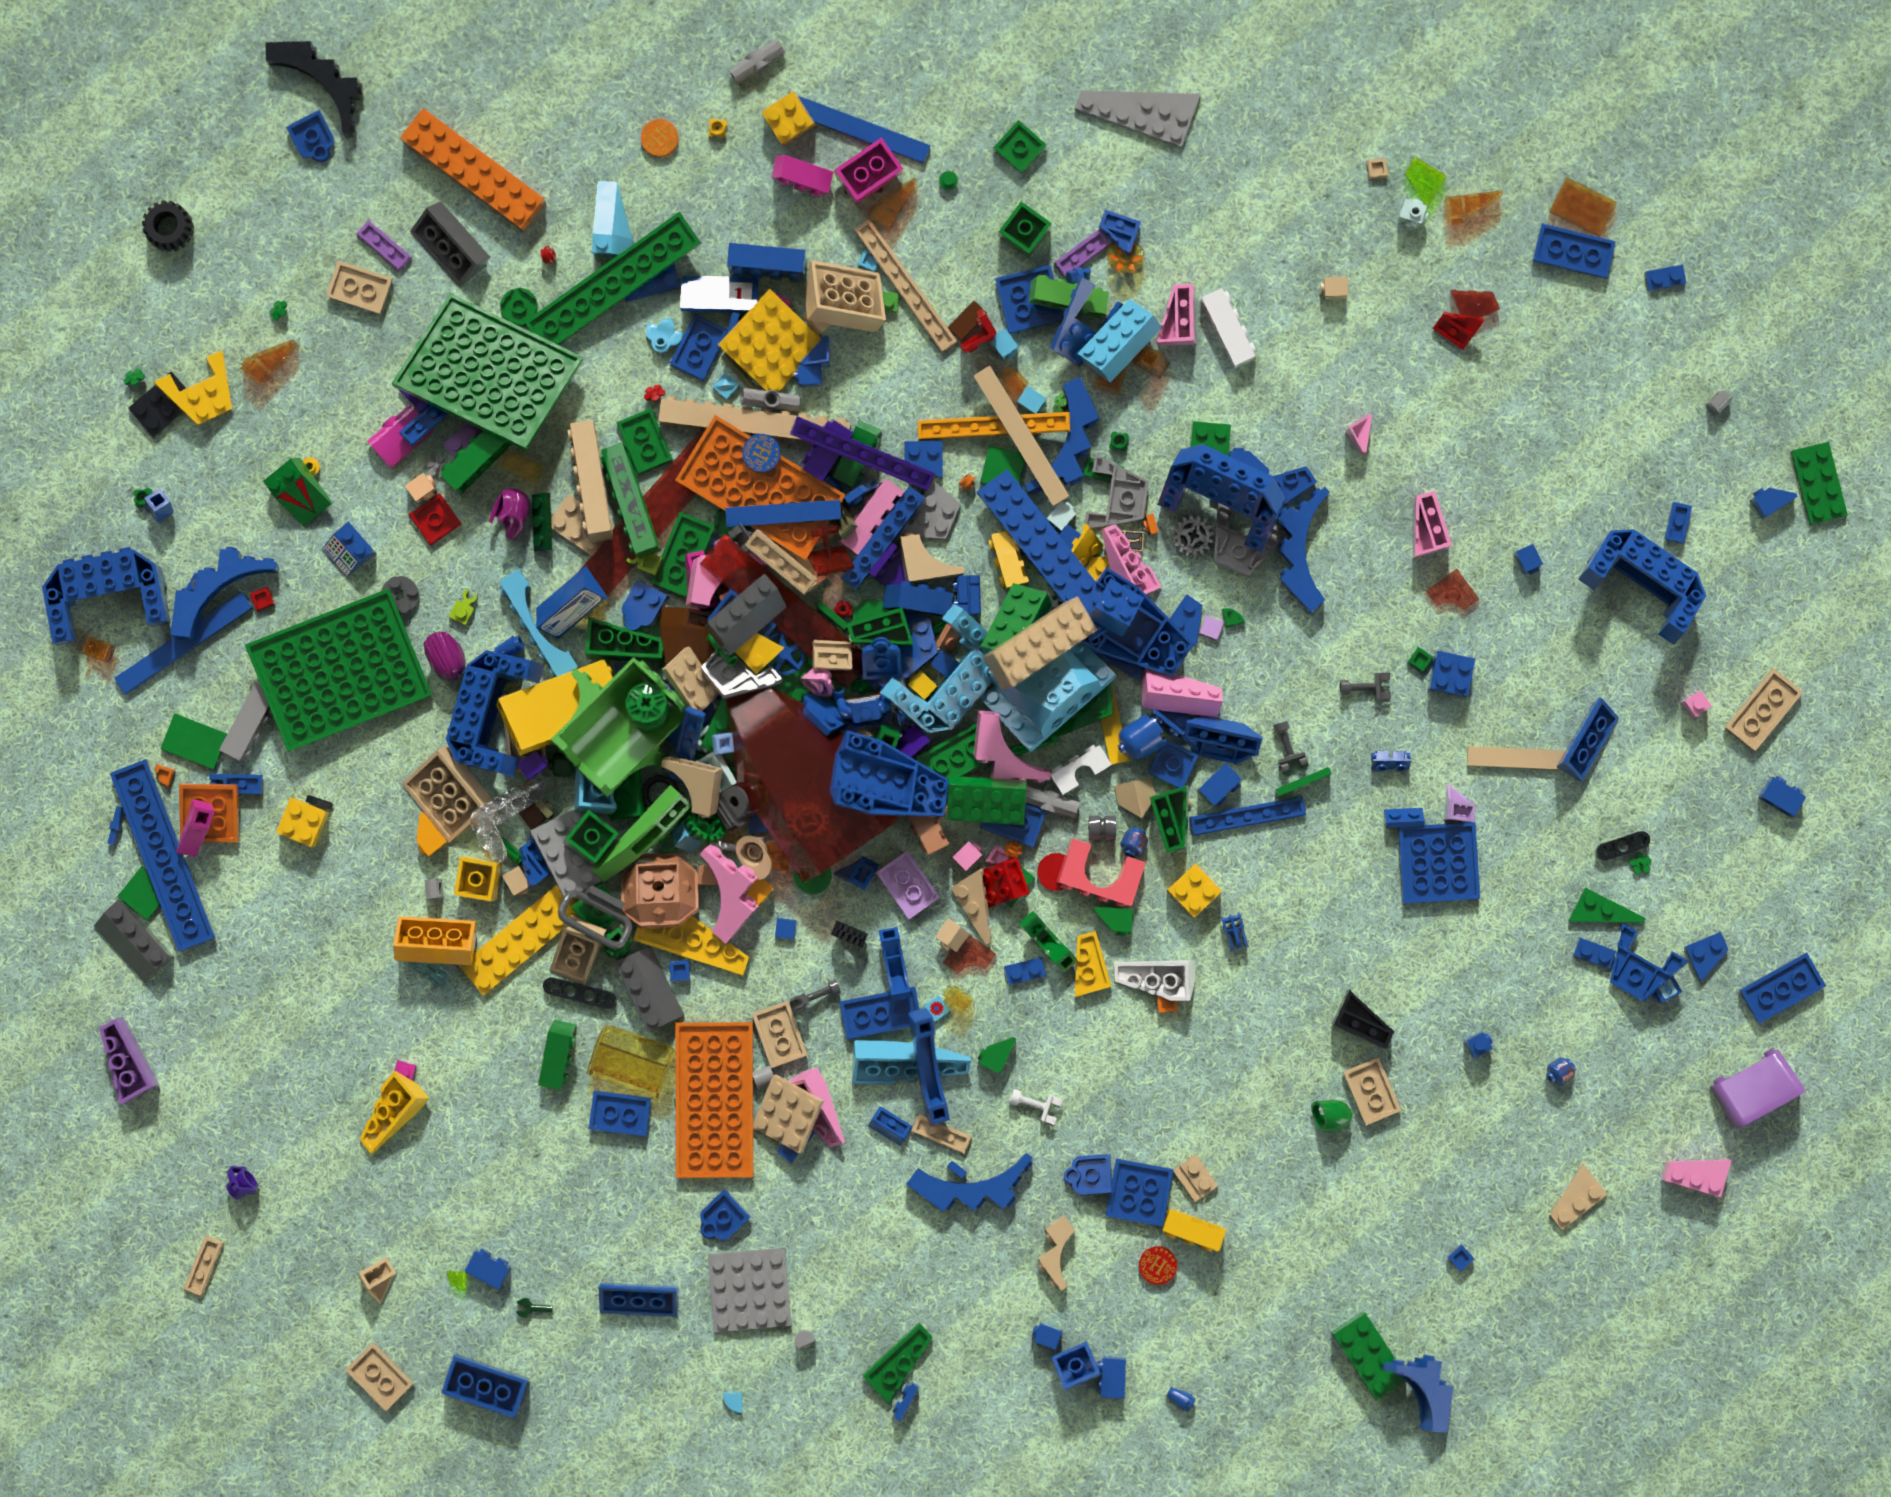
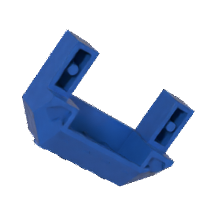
M1202 444L1180 450L1171 465L1157 505L1175 513L1184 497L1186 488L1253 518L1254 520L1244 545L1262 553L1286 501V497L1273 476Z
M1635 529L1611 530L1587 561V566L1578 580L1595 590L1607 573L1614 567L1668 604L1663 613L1667 620L1658 635L1675 645L1685 634L1706 598V593L1698 573Z
M131 547L121 548L116 553H112V551L101 552V556L93 557V555L82 556V560L77 561L66 559L62 561V564H57L42 586L52 644L59 646L77 642L70 609L71 606L77 605L76 600L134 588L141 590L148 625L153 627L171 623L164 589L167 586L161 567L139 552L131 549Z
M486 650L467 664L446 736V741L456 762L513 777L518 758L500 753L499 750L488 747L498 712L496 704L498 698H501L506 681L518 684L519 679L539 684L545 665Z

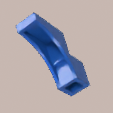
M898 927L878 930L892 1001L912 998Z

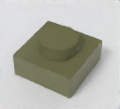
M540 799L535 804L547 819L555 815L552 812L555 808L548 800L544 802Z

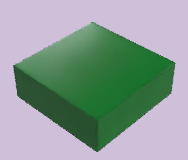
M1417 647L1407 663L1421 673H1424L1434 657L1420 647Z

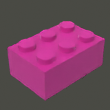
M882 137L834 170L835 177L855 205L903 173V167Z

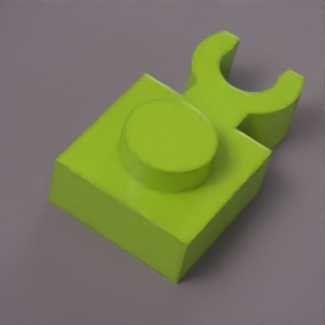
M650 554L643 558H639L636 555L634 560L627 558V561L632 565L638 563L639 570L656 576L663 558L655 554Z
M467 589L463 592V601L457 600L448 616L465 626L475 610L470 605L476 602L478 595L474 594L472 599H468L467 594L469 591Z

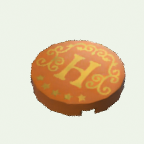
M655 119L644 126L640 138L642 146L647 153L655 157H665L674 152L678 145L679 137L677 129L671 122L665 119Z

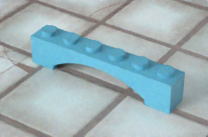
M518 569L500 580L499 582L502 586L499 589L504 597L508 595L511 602L509 605L514 613H519L521 617L519 619L520 624L524 629L528 628L531 635H529V638L534 646H539L541 651L538 653L544 662L548 661L551 666L548 670L553 678L574 671L576 668L579 669L580 667L569 651L563 652L554 647L536 628L528 604V589L530 585L523 573Z

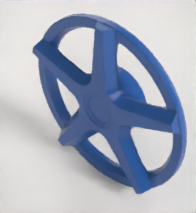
M789 632L775 633L768 639L772 640L774 637L779 636V645L783 646L784 649L776 655L777 659L772 668L781 675L792 674L803 664L805 657L804 645L795 635ZM785 636L791 637L797 644L788 647ZM800 649L801 658L797 664L792 654ZM784 661L794 668L790 671L778 670Z

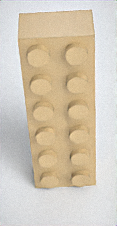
M593 420L570 423L571 429L568 430V437L571 446H574V448H571V455L574 465L577 464V466H574V474L577 483L580 482V485L576 486L579 499L583 501L579 505L582 518L586 519L585 522H582L586 538L589 537L591 543L612 540L614 538Z
M1075 597L1064 602L983 656V659L1003 691L1015 686L1095 632L1097 628L1080 599Z

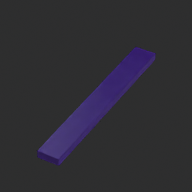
M799 416L796 417L789 433L792 436L927 491L935 475L930 470Z

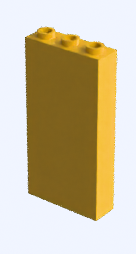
M604 659L578 669L581 673L585 671L592 678L591 682L593 684L597 682L602 688L613 678L612 669L609 664H606ZM573 671L498 698L496 706L519 756L553 744L551 738L573 717L580 699L578 683L571 675Z

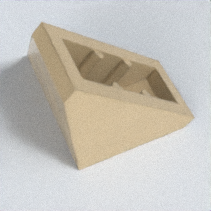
M1152 778L1114 786L1118 805L1143 818L1151 805L1150 797L1155 795Z
M385 1257L357 1275L366 1291L381 1305L392 1277L396 1272L388 1258Z

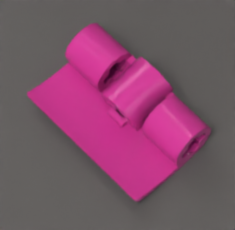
M411 404L396 416L386 420L382 428L367 440L390 468H393L434 432L432 429L414 447H411L400 436L399 432L419 415L418 411Z

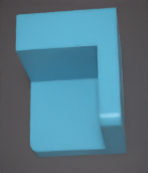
M682 821L672 831L674 847L693 853L702 844L699 838L694 840V835L688 834L690 829L685 828L687 822Z

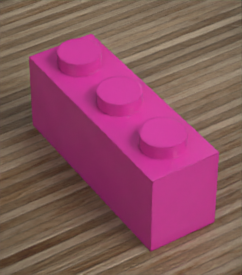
M781 155L775 158L771 179L777 180L780 185H791L797 191L806 190L812 196L821 197L823 194H829L833 171L787 155Z

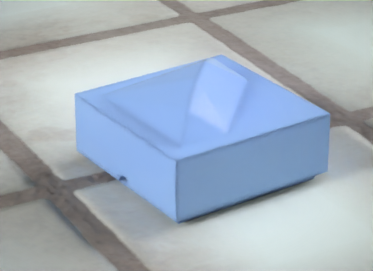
M732 733L712 735L715 755L734 752Z

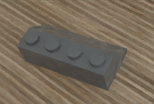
M441 201L427 207L410 230L459 287L480 271L490 259L487 252Z
M764 574L710 619L704 628L730 656L786 608V605L778 588Z
M117 900L110 906L94 925L98 932L145 983L174 957L122 900Z
M651 946L615 962L648 1032L684 1016Z

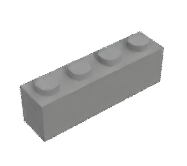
M255 682L219 749L242 762L244 759L247 760L252 752V749H250L252 743L258 741L261 732H259L261 726H265L270 718L268 713L271 709L260 684Z

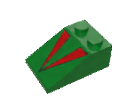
M290 458L263 481L272 495L303 526L309 524L333 504L301 458Z

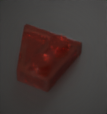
M1457 289L1450 291L1461 315L1483 318L1500 310L1493 292L1458 291Z

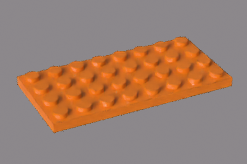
M714 415L675 481L724 511L728 507L840 500L842 503L846 496L782 455L775 468L766 472L753 471L746 465L742 454L743 446L751 436ZM831 520L752 525L750 527L760 530L768 538L807 560Z
M753 1022L675 1023L676 1178L753 1177Z

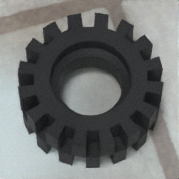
M836 920L830 935L863 948L868 933Z

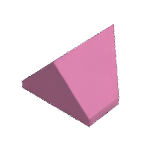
M1371 414L1358 420L1345 431V434L1362 455H1365L1367 451L1372 420Z

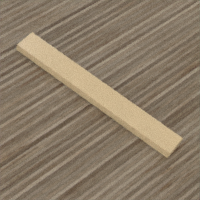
M870 219L853 229L941 353L955 345L958 341Z
M991 366L975 374L976 381L1051 504L1055 506L1068 498V492Z

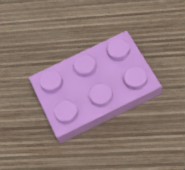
M905 851L876 872L908 919H911L940 898L908 851Z

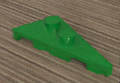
M1585 887L1568 921L1643 923L1646 918Z

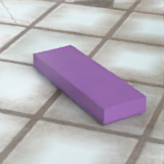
M369 220L356 233L358 237L399 272L412 258Z
M1097 230L1055 261L1054 264L1064 278H1066L1067 271L1082 267L1109 247L1111 243L1100 230Z

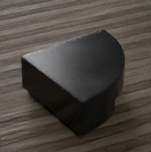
M311 795L307 796L305 801L331 810L333 806L332 802Z

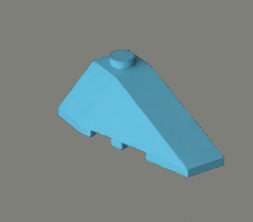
M598 181L592 254L594 257L615 258L633 245V238L617 182Z

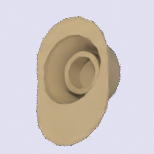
M753 836L742 837L736 845V854L742 865L750 867L755 872V875L758 877L757 880L766 878L770 874L772 864L766 844Z

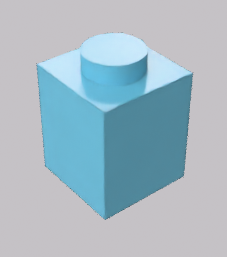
M1005 328L994 335L995 338L989 342L1002 360L1005 358L1010 360L1017 354L1018 345Z
M1027 386L1018 399L1017 405L1030 414H1041L1047 407V404H1045L1047 398Z

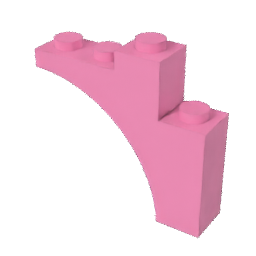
M722 537L715 541L712 560L711 557L700 555V557L693 560L686 605L705 609L710 605L712 595L718 585L732 572L750 567L769 568L770 566L756 554L750 553V550L745 554L740 549L737 550L738 542H733L732 538Z
M978 710L973 756L980 763H990L992 761L991 779L1012 780L1014 778V780L1024 781L1026 779H1033L1034 782L1040 783L1050 780L1051 772L1049 769L1026 763L1008 748L1002 736L998 712Z
M710 844L700 855L713 870L721 894L720 913L712 932L726 944L759 907L752 897L745 894L758 877L750 867L743 865L738 869L736 864L732 860L727 859L719 848Z

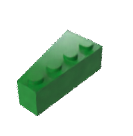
M588 616L585 649L587 659L630 661L634 657L638 662L642 660L643 662L664 663L662 640L660 638L641 632L638 633L628 628L612 625L609 622H603Z

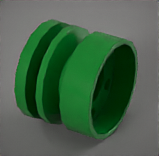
M643 683L635 686L628 693L626 709L631 722L642 730H654L661 727L669 714L668 703L663 691L656 685ZM643 703H650V706H644Z

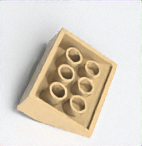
M810 261L805 304L807 320L876 333L886 321L880 273L820 261Z
M448 745L436 750L402 783L449 843L496 805L495 801L466 765L454 760Z

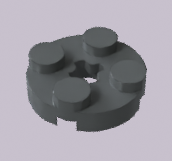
M404 576L392 577L383 585L381 591L390 589L400 615L414 610L418 605L420 599L419 590L411 579ZM403 590L405 598L396 600L397 596L395 593Z

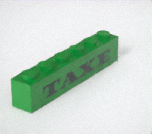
M623 442L602 449L603 456L600 459L603 467H607L608 474H606L608 483L613 485L614 491H612V496L615 502L619 503L618 514L621 520L624 519L626 525L623 528L626 536H630L632 543H629L632 554L643 558L661 551L627 447Z

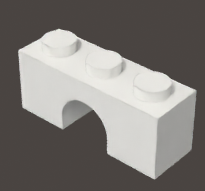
M1095 745L1090 746L1084 750L1086 754L1079 757L1076 755L1068 760L1070 764L1065 767L1060 765L1052 770L1051 779L1062 796L1079 786L1075 779V771L1079 767H1088L1095 776L1112 765L1100 745L1097 747Z

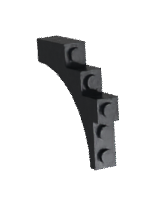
M311 41L265 42L266 62L268 65L284 66L298 70L320 83L331 95L337 106L344 137L353 138V132H356V121H353V114L356 113V104L353 101L360 100V95H363V84L360 83L358 78H337L340 77V65H337L334 59L314 60L317 58V47H314Z

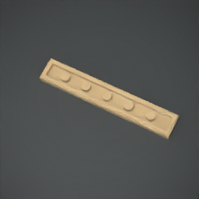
M1468 746L1467 766L1560 770L1556 766L1565 750Z

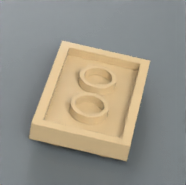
M337 261L326 297L381 315L393 278Z
M568 494L551 517V527L558 534L594 558L605 541L591 543L589 537L586 538L582 524L586 519H583L579 505L581 502ZM611 524L613 531L615 529V526Z
M685 647L662 671L686 707L689 706L702 712L720 693L701 672L702 664L691 648Z
M789 1001L752 1013L771 1068L808 1055Z
M1379 1057L1343 1071L1365 1126L1402 1111Z
M372 1342L345 1369L385 1411L414 1384L375 1342Z

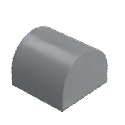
M1724 390L1718 391L1706 403V406L1719 415L1732 399Z
M441 879L424 880L426 899L444 897Z
M770 1065L753 1071V1077L758 1090L766 1088L770 1084L774 1075Z
M808 1329L800 1330L795 1336L797 1349L812 1344L816 1340L814 1334Z

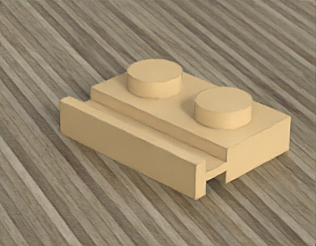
M814 640L812 642L813 669L852 670V642Z
M1196 1154L1173 1169V1172L1194 1202L1218 1186Z

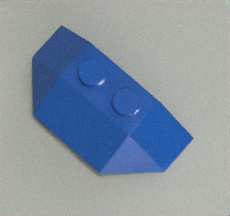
M1209 716L1187 720L1183 736L1184 741L1199 756L1234 764L1258 756L1263 738L1246 724Z

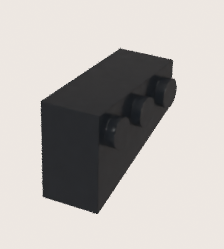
M1350 989L1346 991L1331 1024L1383 1049H1387L1395 1032Z

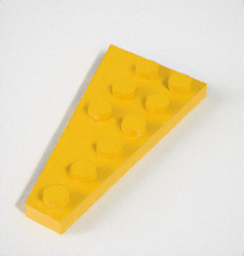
M693 915L680 927L647 929L637 927L633 939L634 941L740 975H744L749 960L746 954L729 942L725 944L712 932V929Z

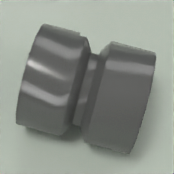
M1089 815V840H1100L1101 837H1104L1105 840H1116V815H1107L1103 819H1101L1100 815Z

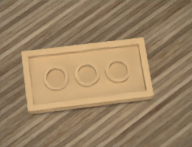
M1772 668L1724 728L1755 752L1802 695L1803 691L1776 669Z

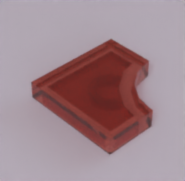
M1455 569L1426 590V593L1436 606L1452 603L1464 611L1479 600L1458 569Z
M969 935L957 952L951 950L943 963L958 974L964 968L970 966H979L986 969L996 953Z

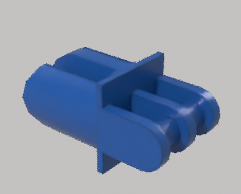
M1240 912L1234 916L1231 914L1227 918L1221 917L1230 952L1234 951L1230 932L1233 933L1237 949L1242 948L1237 930H1240L1245 948L1249 947ZM1239 920L1240 927L1235 928L1234 921ZM1231 923L1232 929L1227 930L1226 924Z

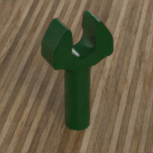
M522 1298L517 1301L518 1304H525L527 1306L526 1311H516L519 1316L527 1318L531 1312H553V1305L532 1304L530 1298Z

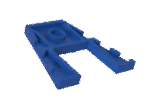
M1081 275L1077 278L1079 280L1076 289L1072 290L1070 295L1072 299L1068 309L1065 308L1063 313L1065 317L1061 326H1058L1050 346L1051 349L1078 367L1084 362L1077 353L1096 334L1095 331L1075 318L1096 286ZM1117 301L1100 329L1124 304Z

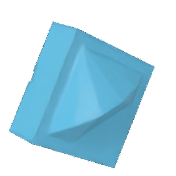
M724 373L712 388L728 400L739 385Z

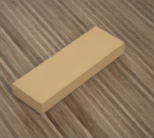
M918 1114L911 1130L913 1133L962 1154H965L972 1137L942 1123L931 1125L926 1116Z
M205 1235L183 1290L200 1297L203 1296L224 1244L223 1241Z

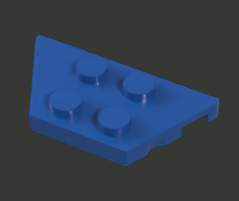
M903 611L913 646H897L901 652L903 676L905 680H908L914 672L922 669L928 661L933 660L938 655V649L931 618Z

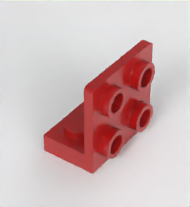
M983 308L976 312L978 315L976 320L982 331L960 344L964 353L967 351L972 353L979 348V344L992 341L995 338L994 335L997 334Z
M1018 857L983 869V884L986 887L985 898L989 908L1030 894Z

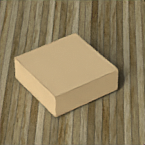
M1386 158L1366 161L1369 180L1388 177Z

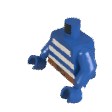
M882 680L879 681L881 691L887 685V683L883 684ZM841 687V692H836L833 688V699L837 701L840 716L844 719H849L853 723L880 719L891 708V702L882 694L845 700L844 688Z

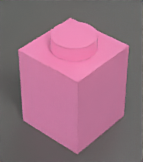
M1701 690L1681 702L1691 718L1697 717L1712 706Z
M968 842L952 858L967 871L982 856L980 853L982 849L975 842L972 844Z

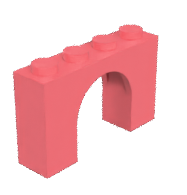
M1071 838L1057 879V883L1061 884L1060 888L1069 891L1075 888L1079 890L1078 893L1089 897L1090 894L1097 896V900L1106 903L1108 900L1115 902V906L1126 909V906H1132L1146 862L1125 856L1116 881L1108 887L1099 888L1091 884L1085 875V863L1091 844Z

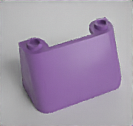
M1772 1048L1763 1053L1764 1057L1762 1060L1731 1077L1724 1078V1076L1713 1080L1714 1084L1710 1088L1732 1127L1741 1128L1806 1092L1779 1049L1774 1050Z

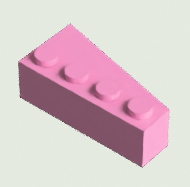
M887 478L877 486L872 498H868L864 503V509L861 513H857L853 519L858 527L846 540L842 538L840 540V544L856 556L904 494L903 490Z
M1144 668L1140 681L1142 708L1218 717L1223 702L1222 689L1220 687L1177 674L1170 676Z

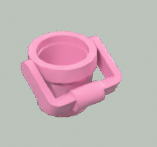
M811 669L801 678L805 688L814 695L832 696L834 687L830 680L832 673L829 670Z

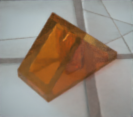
M1127 366L1111 383L1101 377L1092 383V388L1119 396Z

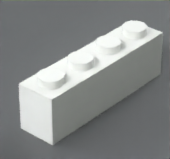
M1221 288L1202 297L1201 303L1234 369L1253 360L1257 352L1253 343L1248 342L1246 337L1248 332L1244 325H1240L1238 321L1240 316L1237 310L1232 309L1230 302H1232L1230 295Z

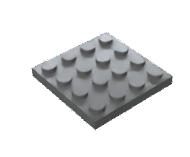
M574 809L530 831L563 897L571 890L582 892L591 885L594 886L602 882L591 869L620 839L618 835L594 866L590 865L563 843L565 838L585 815V812H574ZM594 813L616 831L611 820L608 818V814ZM632 863L629 864L627 867H625V868H624L623 870H621L620 872H622V871L626 870L627 868L631 867V866H632Z
M785 1248L708 1254L714 1332L792 1325Z

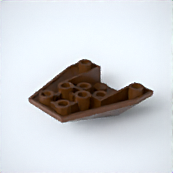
M662 607L659 628L665 665L685 647L691 648L702 666L715 652L714 647L706 640L709 633L704 628L708 622V617L712 613L690 608Z

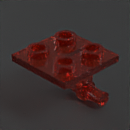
M837 525L821 526L820 529L810 530L812 538L823 536L824 549L811 552L808 556L817 577L854 569V564L844 545L833 548L829 546L828 534L838 533Z

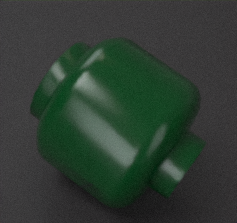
M562 752L554 753L552 759H549L548 770L552 771L554 777H571L575 773L574 764Z

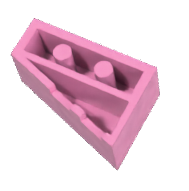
M1193 284L1173 285L1166 307L1167 310L1162 320V329L1157 336L1156 343L1158 346L1196 345L1195 287Z
M1435 491L1421 494L1414 498L1413 559L1452 546Z
M1731 1160L1666 1161L1661 1180L1721 1197Z

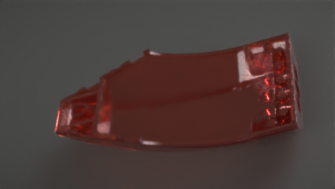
M773 686L732 696L726 700L730 732L733 736V755L737 786L746 792L750 805L803 883L820 875L885 831L899 819L898 815H870L834 803L830 793L835 754L844 735L839 730L826 736L804 715L803 709L805 706L803 703Z

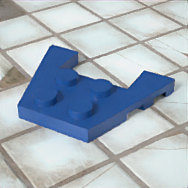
M1622 924L1620 940H1618V951L1614 960L1610 983L1645 1002L1684 967L1689 960L1672 951L1663 968L1656 966L1630 951L1640 932Z

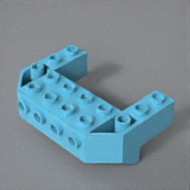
M955 604L944 615L942 620L961 636L958 642L968 651L961 658L959 666L950 677L945 678L926 701L912 694L903 684L893 678L880 692L900 710L899 712L927 733L952 730L960 723L965 713L972 709L975 701L985 693L986 688L992 682L988 674L990 669L983 659L985 655L981 648L987 631L964 609Z

